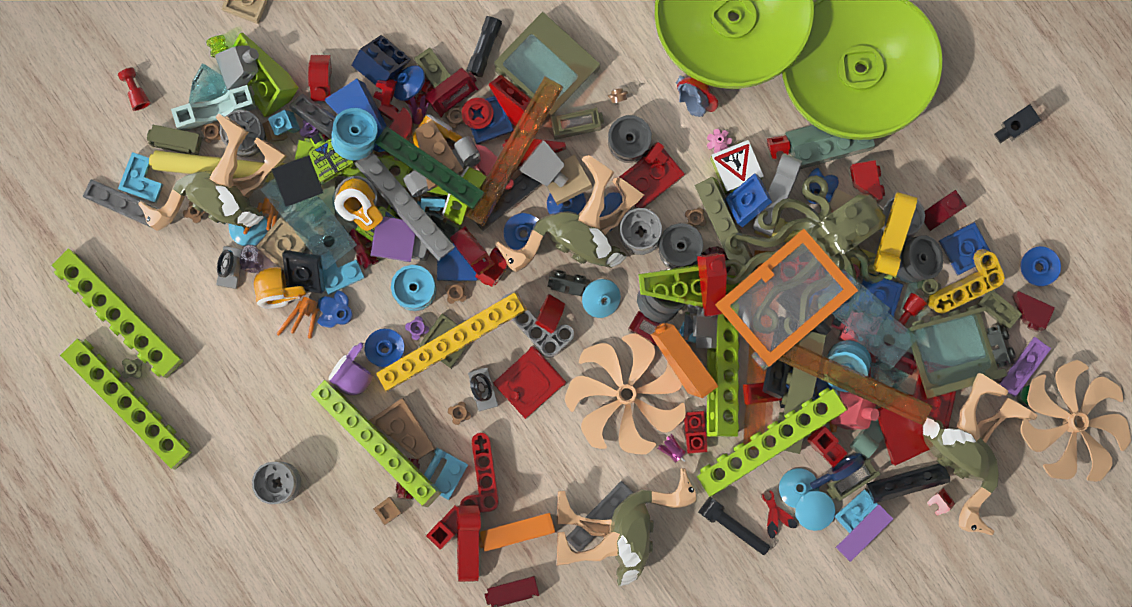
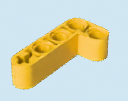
M900 192L896 193L875 257V271L896 277L901 261L900 254L916 208L917 197Z
M986 249L976 251L973 259L978 272L929 295L927 300L928 306L938 313H946L1000 287L1004 283L1005 277L996 255ZM988 255V261L983 264V257ZM995 273V279L990 282L991 274ZM977 281V288L972 290V284ZM960 290L959 297L954 299V293Z

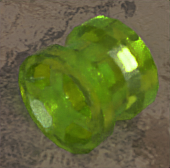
M217 35L206 41L207 46L211 49V57L215 58L216 54L229 49L225 44L226 39L224 35Z

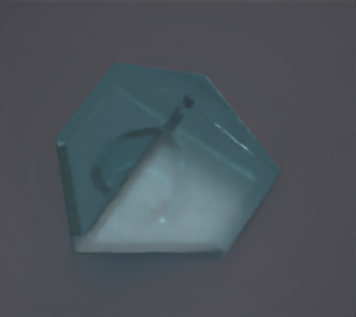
M202 63L192 80L188 103L212 101L222 97L230 89L227 90L222 75Z
M876 360L870 363L874 401L879 403L885 400L909 375L883 360Z

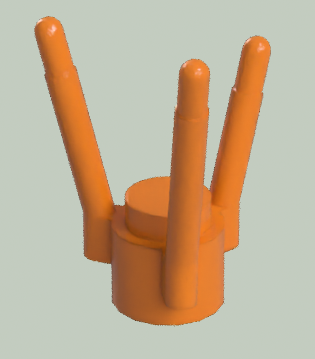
M264 198L263 203L259 202L257 207L259 212L262 211L263 216L268 217L266 227L268 231L271 228V224L273 227L277 222L279 201L272 198ZM246 227L243 234H247L251 227Z
M303 296L302 301L298 302L296 308L278 330L277 335L279 336L299 311L300 314L293 325L291 333H295L304 315L309 317L312 314L308 338L311 339L316 315L319 311L316 308L318 303Z

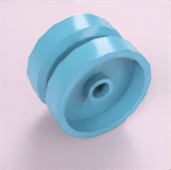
M349 108L339 113L333 122L331 144L335 152L348 160H360L366 158L373 151L377 137V123L374 117L360 108Z
M408 265L402 267L395 273L391 282L392 296L401 307L408 311L417 312L424 310L432 304L436 297L437 287L435 280L429 271L422 266ZM412 285H417V289L415 291L411 290L410 287Z
M851 340L840 341L833 345L828 353L823 369L824 377L828 384L842 392H853L861 388L869 374L872 362L870 353L859 342Z

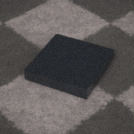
M310 155L271 169L285 207L324 193Z
M285 250L282 253L286 287L302 286L305 291L320 294L325 291L321 256Z

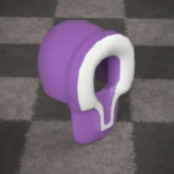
M362 342L354 345L349 353L339 360L329 375V381L351 396L363 393L373 378V375L367 369L354 361L364 346Z

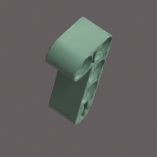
M898 386L882 406L909 394ZM878 419L876 421L871 420L869 428L862 429L850 444V447L857 453H860L864 459H868L880 445L879 443L884 438Z

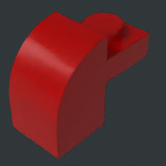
M331 55L310 56L308 84L310 86L311 100L325 101L331 95Z
M381 104L378 108L380 113L393 121L389 128L406 140H409L413 134L414 124L408 110L403 107L400 113H398L399 109L394 105L386 106Z
M496 246L489 255L495 264L478 276L476 274L475 276L483 284L491 287L497 285L508 268L505 258Z
M825 426L817 429L807 439L811 447L832 467H835L848 454L838 443L839 440Z
M454 505L444 518L426 535L440 550L457 535V505Z

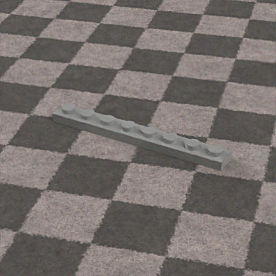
M373 152L366 158L352 160L438 261L455 248Z

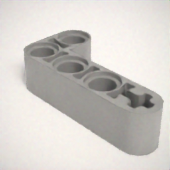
M470 136L463 137L454 144L455 149L452 152L462 166L463 172L467 166L473 167L481 161L480 153ZM416 171L409 173L403 178L412 197H418L429 191L426 178Z
M785 153L782 155L768 191L772 203L764 209L768 211V215L764 218L766 224L772 222L774 206L782 199L789 198L802 166V160ZM759 213L753 229L772 236L775 228L773 230L761 228L758 224Z
M506 294L505 296L502 297V299L506 298L507 296H509V295H511V294ZM528 309L522 313L529 316L527 323H519L518 316L512 319L541 353L548 358L558 355L574 338V331L569 325H561L550 334L535 324L537 319ZM533 329H541L543 332L540 338H533L531 336ZM565 329L571 333L570 338L566 340L561 339L559 336L560 332ZM553 343L556 346V350L553 353H547L544 349L546 344Z

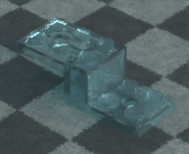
M275 178L260 189L311 253L321 256L322 266L325 270L357 246L320 197L314 196L285 207ZM326 236L334 238V244L331 247H326L323 244Z
M843 269V274L858 291L851 296L849 303H843L831 314L847 326L845 328L846 332L892 369L918 337L888 313L890 308ZM834 279L816 301L824 307L844 289ZM885 335H891L894 338L892 346L885 345L883 341Z

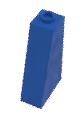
M355 79L325 99L326 103L337 114L349 108H360L370 113L377 123L376 140L387 126L366 84L359 79ZM376 144L373 148L377 152L385 151Z

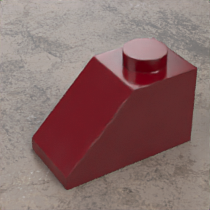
M954 190L924 211V224L929 231H932L962 211L967 205L958 192Z
M1020 291L1015 292L1012 297L1017 310L1022 313L1020 316L1022 322L1028 325L1027 328L1034 332L1045 330L1055 307Z

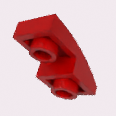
M548 294L535 324L552 334L561 319L565 303Z
M704 411L686 412L684 426L687 454L708 452Z

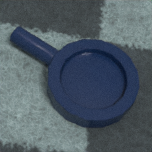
M860 453L849 455L843 458L835 467H831L827 474L811 482L810 485L815 490L831 480L838 481L844 479L860 469L865 460Z

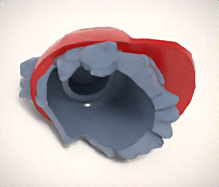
M681 75L679 76L677 82H675L680 94L679 102L686 103L690 115L703 117L706 111L714 112L717 110L719 103L717 98L710 93L709 85L692 77L685 78Z

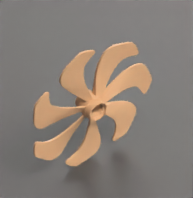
M636 333L622 337V340L633 351V366L628 384H623L618 357L611 345L600 343L584 349L579 358V364L587 362L599 364L609 373L619 389L616 391L589 377H575L570 382L564 399L568 409L574 412L578 402L589 396L617 397V401L588 414L581 423V430L592 447L606 449L607 446L602 436L603 428L609 417L623 404L625 409L619 429V445L627 453L646 455L656 446V443L644 440L638 434L632 417L631 404L634 402L657 430L664 433L670 432L685 418V404L681 403L672 410H662L648 405L636 397L637 394L674 393L681 388L682 383L667 361L666 371L658 379L637 389L633 387L655 356L653 344ZM623 390H630L632 398L629 400L623 399L621 392Z
M1079 360L1060 366L1055 376L1058 390L1070 413L1055 404L1046 394L1045 374L1032 379L1027 396L1028 405L1032 410L1046 416L1063 419V425L1046 430L1036 429L1029 423L1027 418H1024L1021 425V434L1033 451L1042 452L1066 431L1071 432L1068 445L1062 457L1056 463L1043 465L1051 478L1067 480L1073 478L1077 472V433L1080 432L1087 444L1092 460V468L1087 476V480L1097 482L1106 476L1112 467L1113 461L1109 452L1085 430L1088 427H1093L1109 432L1116 438L1121 451L1128 447L1131 442L1128 422L1120 414H1108L1090 420L1087 416L1094 406L1105 398H1112L1123 402L1121 387L1106 377H1097L1090 383L1083 398L1080 411H1078L1075 393L1076 379L1082 372L1089 369L1086 364Z

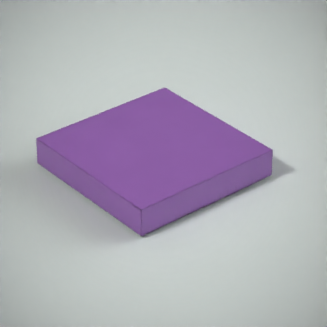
M383 216V220L374 230L371 256L411 262L415 233L403 220Z

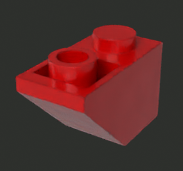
M876 160L852 164L850 166L853 187L863 194L871 195L877 203L881 202L883 196H885V189L883 184L880 185L881 168L879 165H876Z

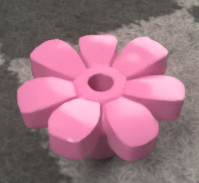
M715 129L713 134H709L707 140L711 142L707 144L708 149L714 148V153L729 148L727 145L732 144V139L727 138L728 132L724 130L720 133L719 129Z

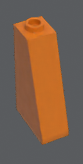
M662 323L655 328V332L651 336L688 394L704 398L718 387L674 325Z
M551 513L481 531L479 547L480 549L484 548L486 552L556 533Z

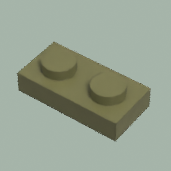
M430 47L414 58L418 66L424 70L426 77L434 88L451 76Z
M994 290L986 293L977 304L980 308L986 306L987 310L985 312L1007 328V330L1022 315L1021 312Z

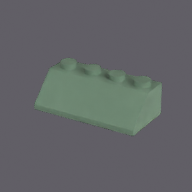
M814 125L785 132L790 142L791 156L802 160L801 169L868 152L875 147L873 139L853 140L828 134Z

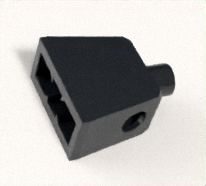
M1031 104L1002 122V129L994 133V136L1000 144L1008 138L1014 141L1037 126L1041 119ZM1016 124L1019 129L1013 130L1011 125Z

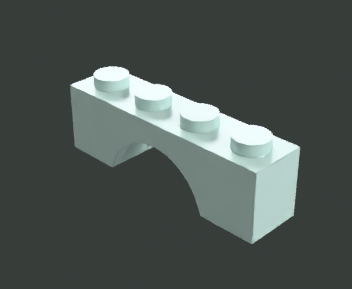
M248 85L229 90L225 95L215 100L196 104L188 103L173 108L171 111L177 129L188 131L218 121L216 119L218 114L225 117L230 112L236 110L250 111L257 108L251 89Z

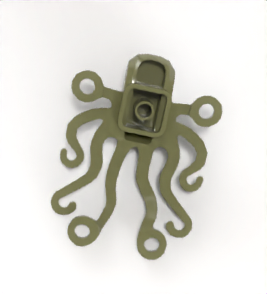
M817 175L810 176L804 180L802 193L807 200L820 204V213H817L809 205L799 200L782 199L773 208L772 222L770 224L764 222L768 211L764 210L760 213L758 224L761 228L773 230L778 224L781 211L786 207L797 209L806 214V217L788 222L775 236L768 239L737 232L730 234L725 243L727 250L731 254L740 255L743 253V249L733 247L732 242L735 239L771 248L784 242L793 231L805 229L841 271L843 269L846 270L847 278L855 287L857 280L851 261L852 257L858 258L861 262L860 274L865 281L872 284L878 283L886 275L881 272L877 276L869 274L868 266L874 265L875 257H868L859 247L861 242L884 227L886 217L880 205L871 195L860 193L834 211L826 199L828 184L826 180ZM811 183H818L821 190L819 194L811 193ZM802 243L781 262H789L804 252L809 251V249ZM776 252L758 254L751 258L746 265L735 259L726 260V267L734 266L737 270L735 278L727 276L726 284L733 285L741 282L756 266L767 261ZM814 255L800 273L788 281L775 285L769 291L753 318L756 331L770 334L777 329L779 317L770 308V304L780 292L802 284L822 265ZM829 272L826 277L812 282L803 291L800 301L799 327L807 321L810 297L815 292L829 287L836 281ZM823 294L819 298L818 309L820 310L824 307L826 300L831 301L838 294ZM767 315L772 319L770 327H764L761 324L762 316ZM787 317L784 321V329L789 336L796 331L791 329L790 325L793 321L791 317Z

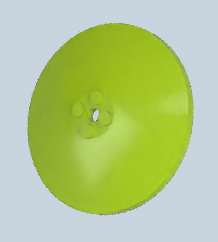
M655 0L656 30L662 47L669 58L688 76L707 85L726 89L757 86L772 80L787 70L805 48L811 33L814 17L813 0ZM731 13H737L739 19L731 21L728 16Z
M909 0L814 1L813 24L806 46L796 61L782 73L786 92L798 112L818 129L837 137L853 140H870L885 137L902 130L914 122L931 103L939 86L942 73L940 41L926 15ZM863 64L867 69L864 72H858L855 67Z

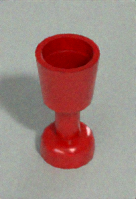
M133 67L126 68L118 73V77L121 81L126 82L130 89L127 95L132 110H142L149 106L151 102L143 89L136 86L133 79L136 76L135 69Z
M910 293L902 308L905 312L898 321H892L889 327L899 335L904 336L906 333L905 324L911 316L916 317L927 303L916 294Z

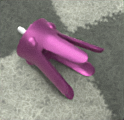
M425 96L421 97L420 108H417L414 97L410 99L411 106L408 104L414 124L420 125L426 116L429 102L425 108Z
M671 433V437L668 436L664 442L667 447L659 445L657 449L670 456L675 463L680 458L685 462L682 456L686 451L679 446Z

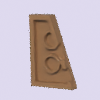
M433 120L415 129L418 145L422 151L455 173L460 174L463 172L462 166ZM426 179L429 191L437 187V185Z
M401 398L369 420L418 460L436 449L404 398Z

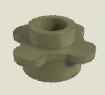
M932 278L918 282L917 288L921 289L924 292V296L928 298L929 295L941 289V284Z
M124 359L122 361L124 366L122 376L124 378L135 377L138 379L142 376V361L140 359Z

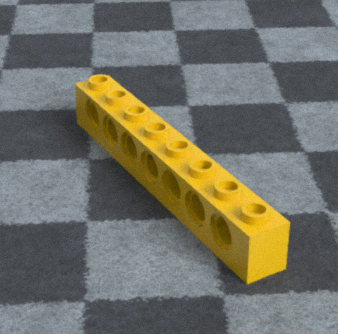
M514 292L377 372L376 375L385 391L392 390L527 311V308L519 294Z

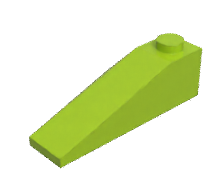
M240 33L233 47L250 46V48L256 49L259 57L255 60L258 72L247 84L252 86L255 94L253 96L255 104L264 117H268L289 103L299 87L286 70L248 36Z
M698 265L638 274L641 295L703 307Z

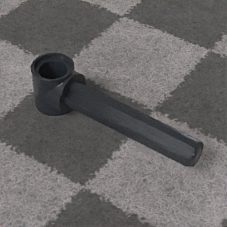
M708 497L698 511L699 514L711 523L717 521L760 554L765 555L769 551L770 545L725 513L723 505L712 497Z

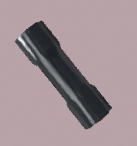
M486 16L475 51L466 69L468 73L471 72L477 77L483 76L494 41L502 25L501 20Z

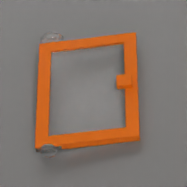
M803 229L715 305L755 350L751 356L765 371L858 291L856 288L858 283L852 276L847 278L808 232Z

